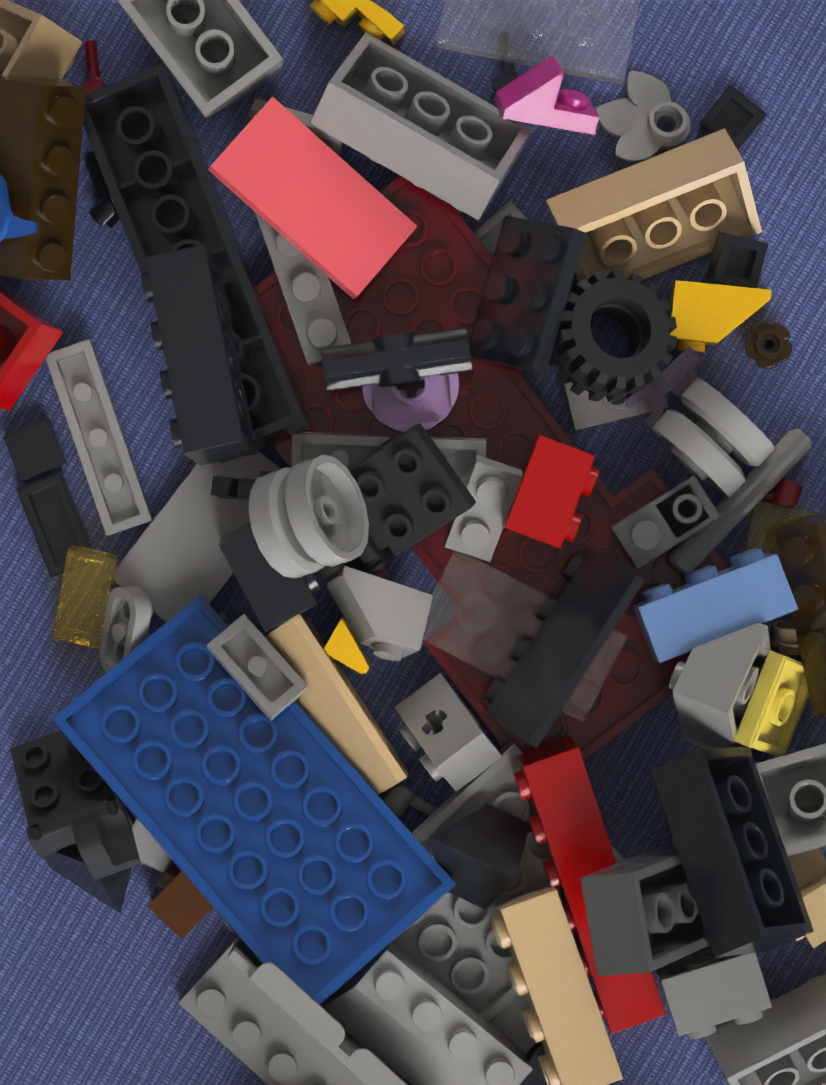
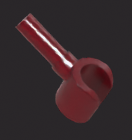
M94 40L85 42L87 73L90 81L81 84V86L86 87V94L105 87L101 78V71L99 70L97 43Z
M782 478L776 484L774 492L770 490L761 500L783 508H792L798 503L802 486Z

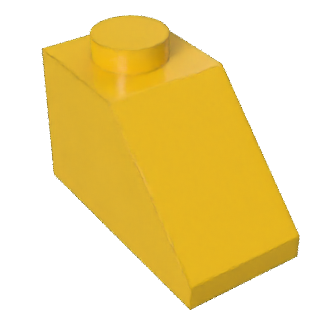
M675 280L671 284V308L669 309L668 317H675L677 328L670 333V335L677 337L676 350L705 353L706 345L714 346L770 301L772 290Z

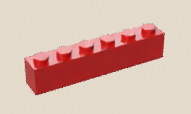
M567 737L516 755L520 771L514 772L513 778L521 800L530 798L535 815L527 818L536 845L545 843L550 860L542 862L543 869L549 885L554 889H560L564 901L562 906L571 932L575 934L579 946L578 952L585 972L589 976L602 1020L611 1034L666 1015L652 972L597 976L580 877L617 863L579 747L571 737Z

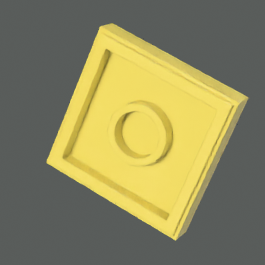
M769 650L735 736V742L778 757L786 755L809 697L803 663Z

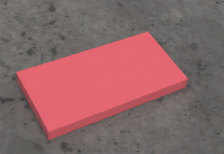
M273 96L208 168L209 172L353 300L418 227Z

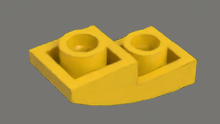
M313 0L309 5L312 11L329 26L336 21L345 28L358 15L361 20L357 25L364 33L367 32L379 40L384 39L391 47L405 34L404 25L370 0Z

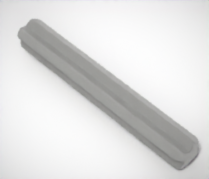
M798 428L790 430L774 446L773 452L761 465L755 466L745 476L746 481L729 499L724 498L715 507L720 517L684 539L671 552L668 560L678 572L683 575L691 573L811 449L812 441L803 431Z

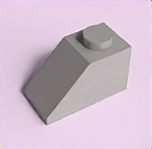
M343 566L327 577L326 585L359 644L374 648L373 654L375 656L390 661H400L401 658L420 651L433 595L347 566Z

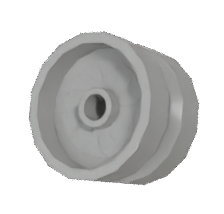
M696 378L680 395L683 407L697 422L694 424L678 411L667 410L651 429L671 450L670 453L689 472L729 499L746 481L744 472L729 454L732 453L749 466L757 467L773 452L775 447L765 434L734 404L707 382Z
M322 454L302 461L292 468L285 467L267 473L256 479L250 491L248 510L252 532L259 550L265 559L281 575L299 578L317 572L325 566L333 567L362 555L368 542L369 531L366 504L358 483L348 468L335 457Z

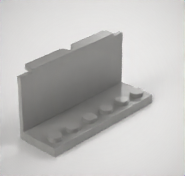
M239 937L232 942L178 1003L267 1085H412L348 1034L341 1023L276 964L271 962L262 964Z

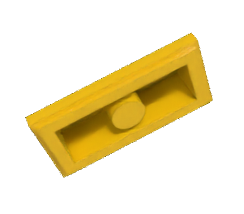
M343 616L323 650H325L327 655L358 673L366 674L372 662L363 646L356 640Z

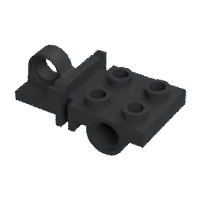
M420 422L407 431H401L369 453L363 460L357 464L354 463L348 468L358 483L366 504L369 521L368 542L362 555L333 567L325 566L318 570V573L324 579L343 566L373 574L384 567L394 554L395 556L399 555L474 506L476 500Z
M61 731L10 748L28 823V828H26L28 839L39 856L43 857L60 851L63 847L76 843L80 855L94 880L141 864L131 827L133 825L132 818L127 812L129 811L128 808Z

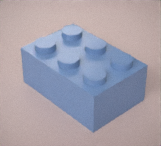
M753 548L730 557L732 566L717 571L716 566L709 565L684 575L687 582L685 585L672 589L670 583H662L640 592L639 595L642 601L633 604L632 607L652 659L661 663L692 651L694 647L756 623H764L798 610L778 555L775 553L764 554L762 548Z

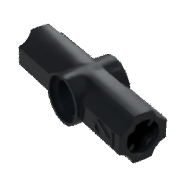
M466 328L415 335V332L384 335L372 338V342L346 344L321 349L327 391L378 384L379 387L405 385L420 382L423 377L444 376L472 370Z

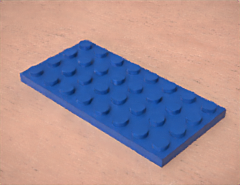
M200 594L56 714L52 721L262 964L266 962L276 964L321 1005L456 886V883L295 701L273 720H269L207 649V644L224 631L228 625Z

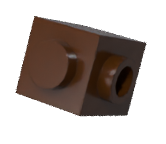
M175 863L156 882L162 890L148 905L181 939L213 908Z

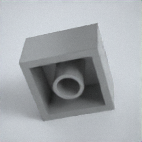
M710 948L685 956L656 969L670 1019L678 1036L688 1034L689 1039L702 1038L717 1031L715 1025L733 1019L736 1025L751 1023L763 1017L762 1010L772 1008L756 953L714 958Z

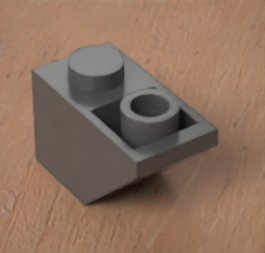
M695 475L616 522L609 527V530L632 566L639 569L719 518L720 515Z

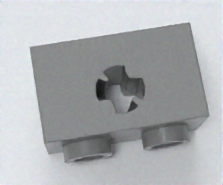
M441 673L394 707L405 722L404 725L398 728L403 737L415 752L422 747L426 753L419 758L422 765L436 782L444 777L456 792L502 758V755L460 696Z

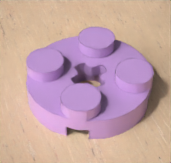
M458 373L423 377L425 388L417 390L416 398L412 399L407 398L405 391L397 390L396 386L379 387L378 384L362 386L364 399L378 421L395 431L405 432L419 422L425 430H429L443 421L455 404L459 390Z

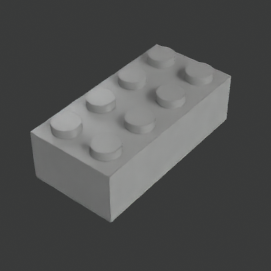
M365 32L329 81L310 124L326 132L332 138L340 140L366 155L372 161L385 166L406 178L415 186L425 189L478 221L512 169L533 129L523 122L503 119L497 107Z

